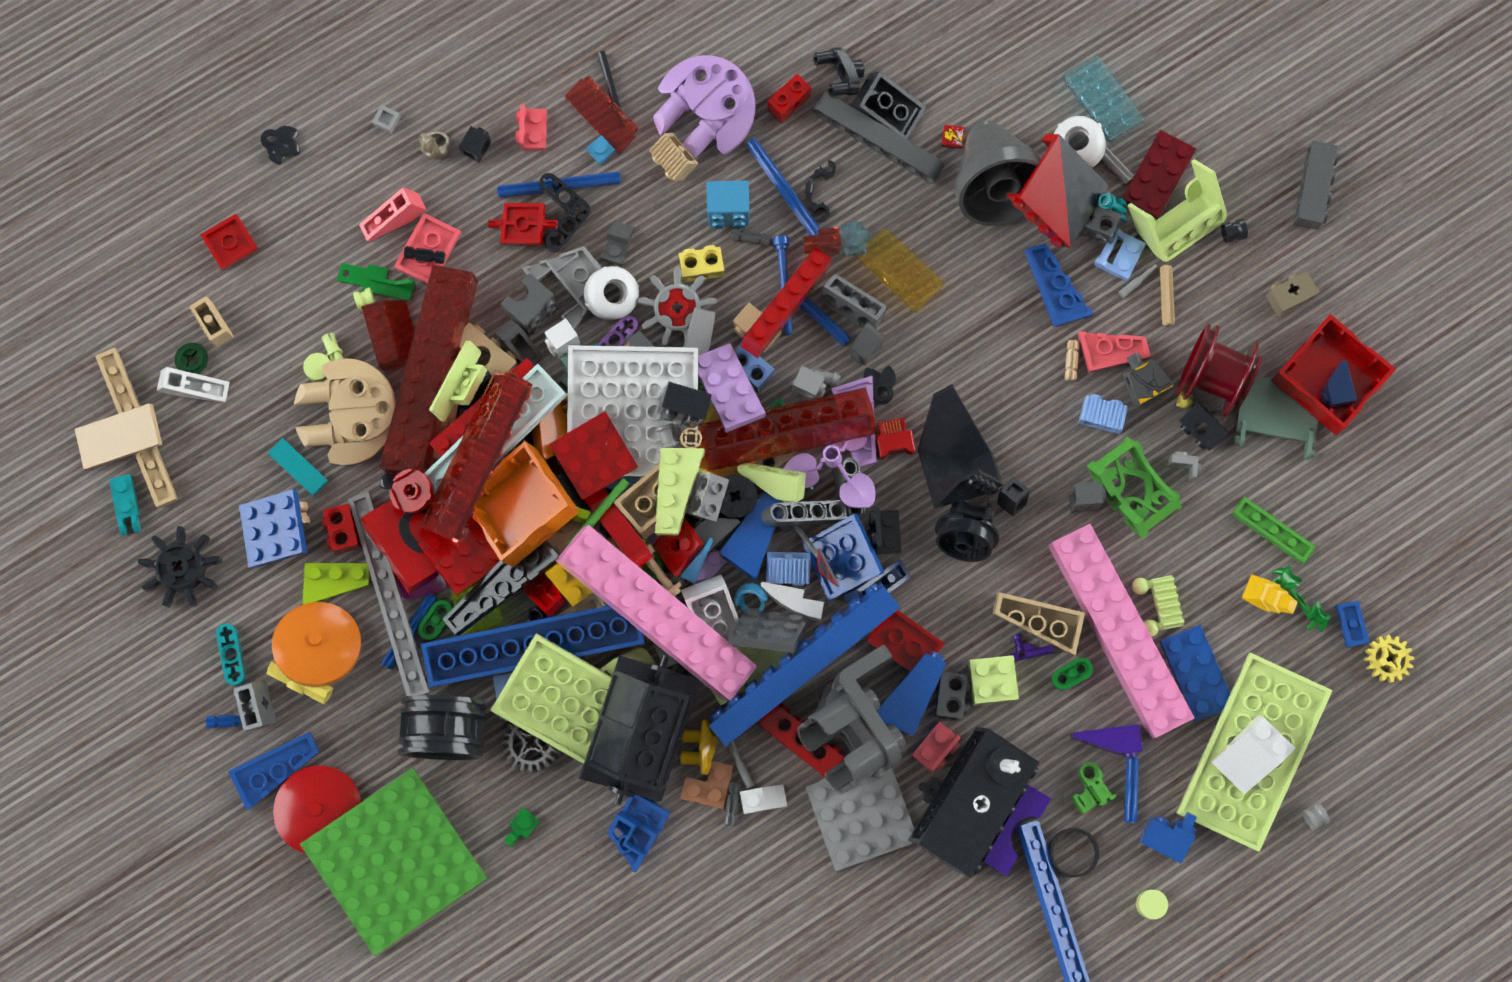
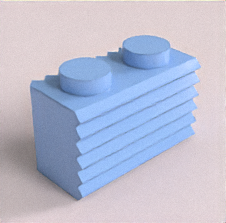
M1091 394L1086 396L1083 401L1078 424L1120 434L1123 430L1128 406L1123 405L1124 403L1119 400L1107 401L1103 400V397L1100 395Z
M767 552L766 583L777 585L792 583L794 586L810 584V553Z

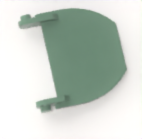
M1262 377L1256 381L1238 410L1236 424L1238 435L1234 436L1233 442L1237 444V447H1243L1246 432L1305 442L1303 458L1306 460L1314 458L1315 450L1312 449V446L1315 445L1317 419L1271 381L1272 378Z

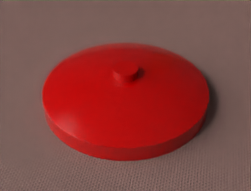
M310 766L295 772L283 783L275 798L273 816L278 833L290 847L305 853L300 845L302 842L363 802L359 788L347 774L333 767Z

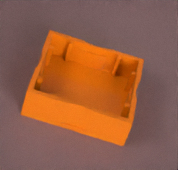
M526 441L505 457L493 471L480 478L460 496L473 519L482 527L487 541L500 561L511 567L516 566L579 513V510L538 449Z

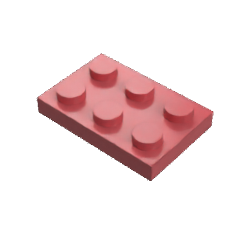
M423 213L405 247L431 249L434 252L436 250L443 251L446 255L444 263L416 260V258L407 259L404 257L403 249L394 268L432 287L462 234L461 231Z

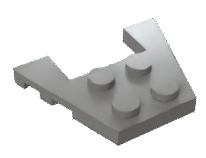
M585 246L522 268L526 275L531 274L538 281H541L550 273L555 275L577 303L560 316L562 320L566 318L575 331L589 311L584 299L585 284L594 272L602 269Z

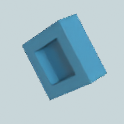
M602 135L586 147V151L599 165L603 164L615 153V149Z

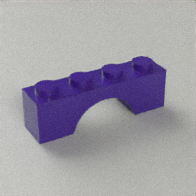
M1026 785L1027 790L1025 794L1017 799L1013 814L1006 818L1003 823V831L999 836L995 837L992 842L993 847L988 855H984L981 861L1003 876L1008 875L1018 857L1011 845V833L1014 826L1024 818H1040L1051 800L1050 797L1030 785Z

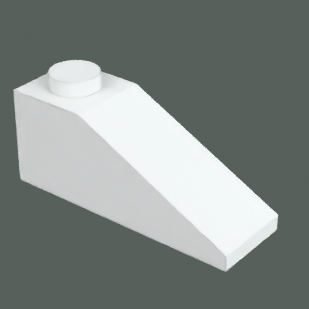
M165 367L160 372L157 391L180 397L225 403L230 382Z

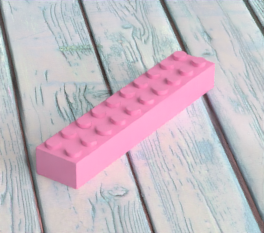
M1091 524L1052 542L1048 547L1080 608L1085 613L1088 623L1151 740L1194 719L1191 710Z
M584 526L557 558V563L722 700L731 701L757 667V665L733 645H729L726 639L591 526Z

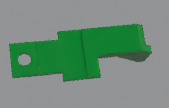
M341 263L337 277L338 282L362 286L361 291L363 292L366 288L370 287L373 294L404 301H410L412 290H415L417 286L414 280L411 279L400 281L386 279L389 269L368 264V268ZM344 271H349L347 277L343 276Z

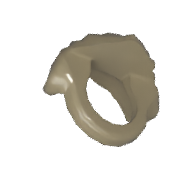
M441 131L421 133L419 137L421 151L428 158L444 159L449 155L450 139L445 133ZM431 136H442L446 141L445 145L438 147L435 139Z

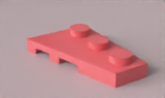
M1082 331L1077 333L1088 373L1129 364L1126 358L1138 352L1142 360L1150 359L1151 357L1146 337L1116 336L1106 335V333L1092 334Z

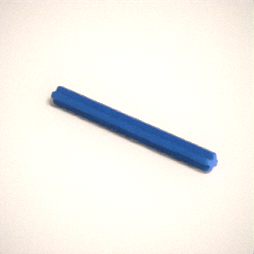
M750 139L747 142L748 149L813 240L820 239L823 236L820 227L757 139Z
M618 171L559 178L571 189L621 183ZM552 179L544 180V186L546 188L548 186H551L554 189V191H557L561 188L560 185H558L557 188H555L551 184L553 182ZM539 181L499 185L497 188L500 198L544 192L539 188Z

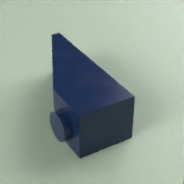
M898 559L883 569L885 573L849 591L843 597L848 604L857 596L862 598L866 594L865 590L873 583L877 585L882 583L890 593L908 580L911 575L901 559Z

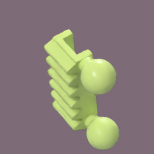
M1172 575L1151 580L1136 578L1133 581L1132 590L1138 595L1147 593L1149 589L1152 590L1159 622L1154 620H1146L1144 622L1151 637L1157 635L1159 631L1184 626V619L1182 618L1180 602H1178V594L1176 593V585H1174V577Z

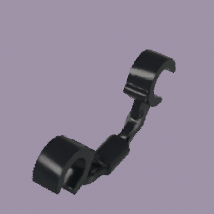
M828 160V165L832 168V171L825 172L820 166L810 176L805 188L806 200L810 204L809 208L813 211V214L821 209L826 212V215L821 217L819 222H824L829 218L830 210L824 202H821V204L812 202L813 182L815 177L822 176L825 180H828V178L835 175L836 165L831 160Z

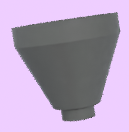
M985 120L978 122L970 129L955 184L956 198L963 215L974 223L987 226L1004 225L1025 217L1021 210L1012 205L1013 202L1007 197V194H1020L1042 159L1037 152L993 121Z

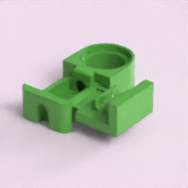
M1087 762L1079 767L1078 777L1085 786V789H1083L1084 793L1081 795L1077 793L1070 798L1080 814H1084L1096 805L1098 807L1103 806L1116 797V794L1112 795L1101 779L1104 775L1095 763ZM1085 767H1091L1094 770V777L1092 779L1084 776L1083 770Z

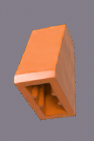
M559 404L532 429L534 447L538 449L544 460L555 456L549 443L567 433V417Z

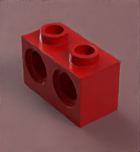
M348 503L323 510L324 517H321L324 529L328 530L329 537L326 538L329 550L338 555L362 548L352 510ZM342 515V521L339 524H334L335 516ZM342 535H347V542L339 545V538Z

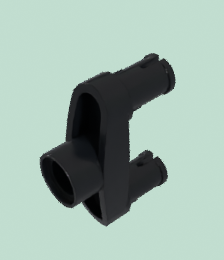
M841 47L814 53V64L819 66L832 63L842 81L841 83L829 84L828 92L830 97L858 94V78H863L864 65L860 59L851 60Z

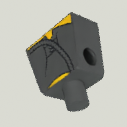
M1138 352L1126 358L1132 369L1123 373V378L1133 406L1141 405L1174 386L1155 359H1148L1143 362Z

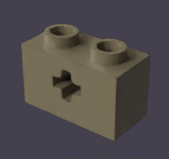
M1307 271L1302 274L1296 272L1287 278L1288 281L1284 283L1279 281L1269 287L1270 291L1266 294V298L1278 317L1307 303L1320 293Z

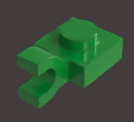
M522 808L509 824L513 830L503 841L512 847L521 835L527 839L540 821L525 808Z

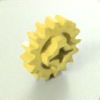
M1386 635L1384 639L1382 637L1376 638L1377 643L1374 641L1369 643L1372 649L1365 650L1369 657L1365 658L1364 661L1370 662L1366 669H1373L1372 677L1379 675V681H1385L1387 678L1388 683H1392L1394 678L1396 681H1400L1402 676L1409 675L1406 669L1414 667L1409 663L1414 657L1409 656L1408 653L1412 651V648H1405L1406 641L1399 643L1398 636L1391 639L1390 635ZM1391 656L1392 660L1388 662L1386 658Z

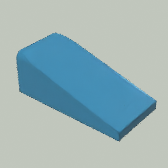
M709 538L704 543L705 546L682 572L680 577L693 583L696 582L712 545V538Z

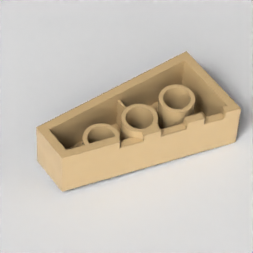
M1000 592L997 593L992 612L993 615L1071 655H1076L1085 616L1084 612Z

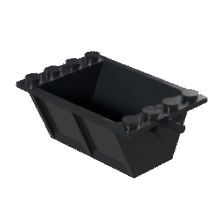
M621 655L618 657L579 776L581 780L609 787V790L618 793L615 804L621 805L624 796L634 797V795L662 801L701 682L697 678L666 668L669 656L663 655L659 666Z

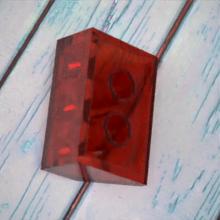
M381 300L361 306L377 363L382 371L423 359L406 300Z

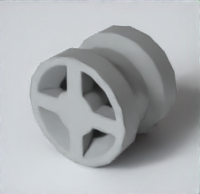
M1320 803L1315 804L1310 810L1305 809L1302 811L1305 822L1313 831L1318 829L1321 824L1326 825L1330 823L1329 816Z

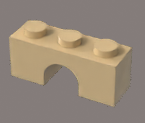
M468 323L453 340L454 345L461 350L465 341L470 340L480 351L490 353L491 358L485 368L488 374L497 382H500L518 366L516 362L517 357L510 351L505 353L501 349L502 345L493 337L491 340L485 336L486 332L479 325L474 327L471 323Z

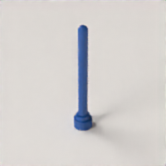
M785 235L773 237V247L778 251L781 289L788 282L786 251L790 246L789 236ZM792 317L784 325V333L786 335H791L793 332Z

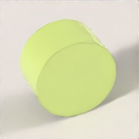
M322 353L309 355L303 365L305 374L313 382L325 381L327 378L322 373L323 364L330 362V359Z
M1145 890L1137 897L1136 907L1143 917L1159 919L1168 910V900L1158 890Z

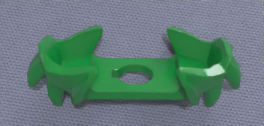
M1291 566L1273 570L1272 574H1279V576L1274 578L1272 582L1282 583L1281 588L1289 592L1290 596L1298 602L1299 607L1308 616L1307 620L1311 621L1307 626V630L1314 629L1320 624L1319 632H1322L1328 625L1331 615L1323 612L1320 601H1317L1313 607L1306 603L1294 588L1300 585L1298 582H1302V579L1292 574Z

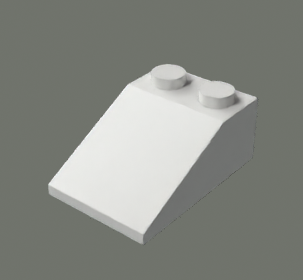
M722 575L682 589L681 592L687 608L729 642V636L738 623L739 618Z
M1257 715L1211 763L1245 794L1280 765L1295 747L1263 716Z

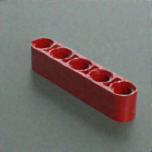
M602 488L584 500L594 512L608 494ZM613 502L599 520L626 557L638 567H641L654 556Z

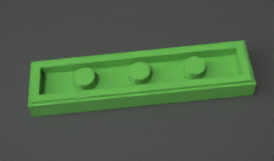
M1245 496L1231 514L1302 565L1316 547Z

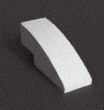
M761 582V587L766 591L767 595L781 607L810 620L821 621L824 602L804 599L803 589Z

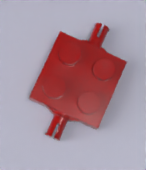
M504 203L503 214L500 220L489 219L487 224L488 228H500V244L542 246L545 228L557 229L558 221L556 219H545L546 205L544 203Z

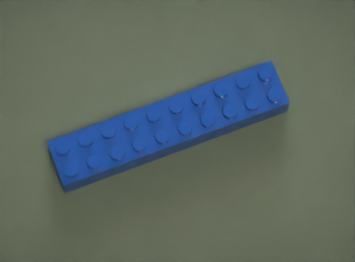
M873 583L869 586L862 598L857 596L849 602L847 610L844 612L840 610L831 617L832 622L827 626L824 624L820 625L814 630L815 634L809 640L804 638L800 641L794 653H785L780 657L778 665L775 667L770 665L762 672L763 675L759 680H751L745 686L744 692L741 694L737 692L724 708L719 706L711 713L709 727L725 746L900 608L882 583L878 585Z
M606 605L421 644L429 687L514 670L536 633L577 657L644 644L647 642V638L612 607Z

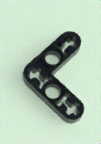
M546 173L539 180V188L567 212L557 225L558 231L567 238L564 239L562 236L558 240L559 247L557 245L552 247L550 245L552 242L550 237L554 239L559 234L553 228L545 239L546 248L549 251L556 252L566 244L586 220L591 208L584 199L552 173ZM543 179H552L553 182L551 184L555 188H557V186L560 185L561 188L557 190L555 195H553L552 192L554 191V189L551 186H548L546 188L544 186L545 181ZM560 192H568L570 200L562 202L559 199ZM576 206H578L579 208L581 206H584V212L586 213L585 215L581 213L576 220L573 217L569 216V213H571L572 216L575 215V213L578 210ZM566 220L571 221L573 224V230L570 232H566L562 228V223Z

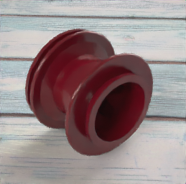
M1207 323L1189 355L1175 394L1180 395L1183 392V400H1187L1192 391L1198 388L1225 400L1222 408V416L1225 417L1233 405L1234 409L1237 410L1242 406L1257 376L1262 357L1259 355L1256 357L1259 347L1257 341L1252 344L1247 354L1217 343L1219 325H1216L1211 330V324Z

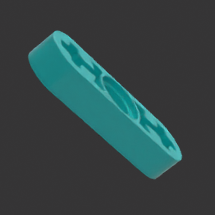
M225 623L220 625L216 631L224 679L230 685L240 686L246 680V670L239 634L236 627ZM225 629L232 631V634L229 635V641L231 643L235 642V645L229 644L224 646V644H228L227 638L222 636L226 632ZM229 649H235L237 652L236 658L232 661L226 659V652ZM239 663V666H234L235 671L237 673H240V676L237 677V681H235L234 679L230 678V676L234 674L233 668L228 667V665H236Z

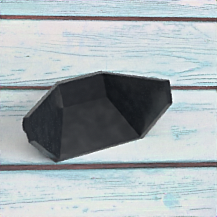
M953 384L934 393L917 449L934 509L986 494L987 496L995 494L999 491L998 488L1003 486L995 457Z

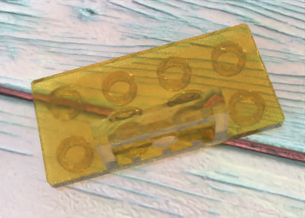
M883 228L856 256L860 262L915 313L944 286V282L886 228Z

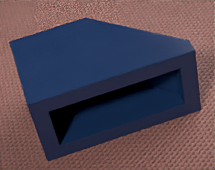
M1346 360L1341 361L1334 368L1321 389L1320 400L1328 410L1331 408L1350 407L1357 401Z

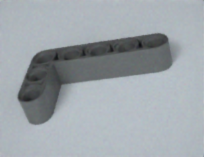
M847 458L841 462L844 470L845 467L847 468V475L850 479L856 473H860L859 463L855 459ZM834 467L833 476L837 500L775 503L763 510L761 518L765 525L771 527L836 524L853 515L850 508L854 514H858L859 519L865 515L866 508H852L842 502L839 491L840 487L847 481L840 469ZM792 510L796 513V517H794ZM773 511L776 513L777 518L773 516Z

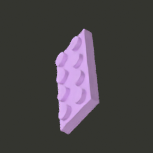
M731 344L698 355V377L706 393L712 394L710 401L725 432L765 417L766 413Z

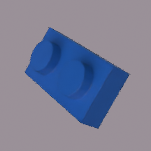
M1359 601L1336 605L1335 608L1346 648L1370 643Z

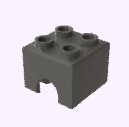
M528 274L521 281L526 286L527 291L525 293L528 295L527 298L523 301H515L510 296H507L501 302V306L506 317L513 320L530 336L532 333L536 334L543 327L542 322L547 317L550 319L557 312V304L553 293L531 274Z

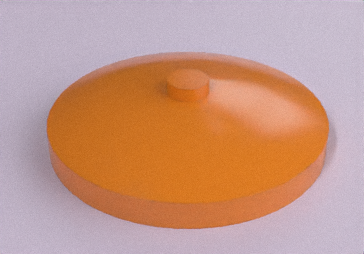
M312 602L294 608L280 620L273 634L272 652L278 668L288 679L307 687H322L336 683L351 672L361 653V635L357 623L347 611L334 604Z

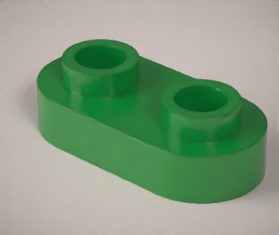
M440 600L432 605L418 627V632L423 639L433 641L440 636L447 626L443 618L453 609L450 603ZM443 608L446 609V614L444 616H440V610ZM430 626L434 627L432 634L427 633V629Z
M1077 658L1057 669L1052 674V685L1058 690H1067L1090 677L1093 672V665L1086 658ZM1079 665L1084 667V673L1077 671ZM1059 676L1065 677L1066 681L1064 684L1058 681Z

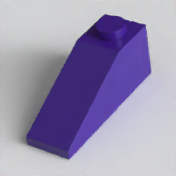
M1139 724L1073 732L1070 734V738L1116 755L1124 754V758L1137 757V752L1143 751Z

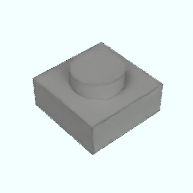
M381 105L372 124L392 134L401 115Z

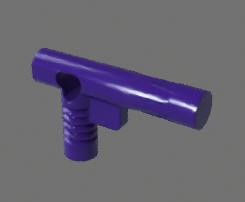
M1021 633L1012 635L1016 652L1010 653V656H1014V661L1054 653L1053 645L1033 649L1032 643L1023 644ZM1019 651H1022L1025 656L1019 658Z

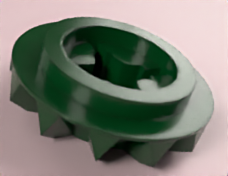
M187 343L177 350L174 361L178 370L201 374L204 369H207L209 357L207 350L202 345ZM194 355H196L195 359L199 363L197 364L192 362L190 365H188L190 361L185 356L194 357Z

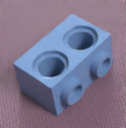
M740 344L734 352L738 359L746 360L747 363L742 368L753 389L759 392L774 376L775 369L761 357L756 358L747 352ZM754 372H760L763 377L755 380L751 375Z

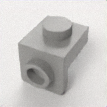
M1175 452V454L1168 458V467L1189 469L1188 481H1194L1197 476H1200L1201 463H1198V456H1188L1186 452Z

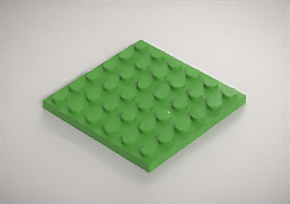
M414 767L300 844L374 956L487 879V876Z

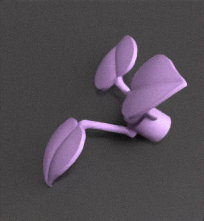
M858 414L845 418L833 429L830 438L832 445L824 449V458L820 459L821 462L818 466L816 459L812 455L801 453L791 458L783 468L806 473L805 488H809L819 481L817 470H820L824 463L832 468L838 467L847 481L840 487L839 491L840 498L845 505L852 508H869L875 502L876 491L872 480L863 473H856L850 479L841 464L842 456L840 452H844L845 449L849 452L858 451L866 443V431Z

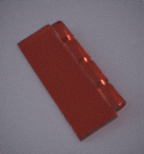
M590 75L584 80L580 78L564 97L620 155L636 138L634 134L639 128L629 117L622 122L626 114L616 103L608 107L613 100L602 88L596 92L599 85Z

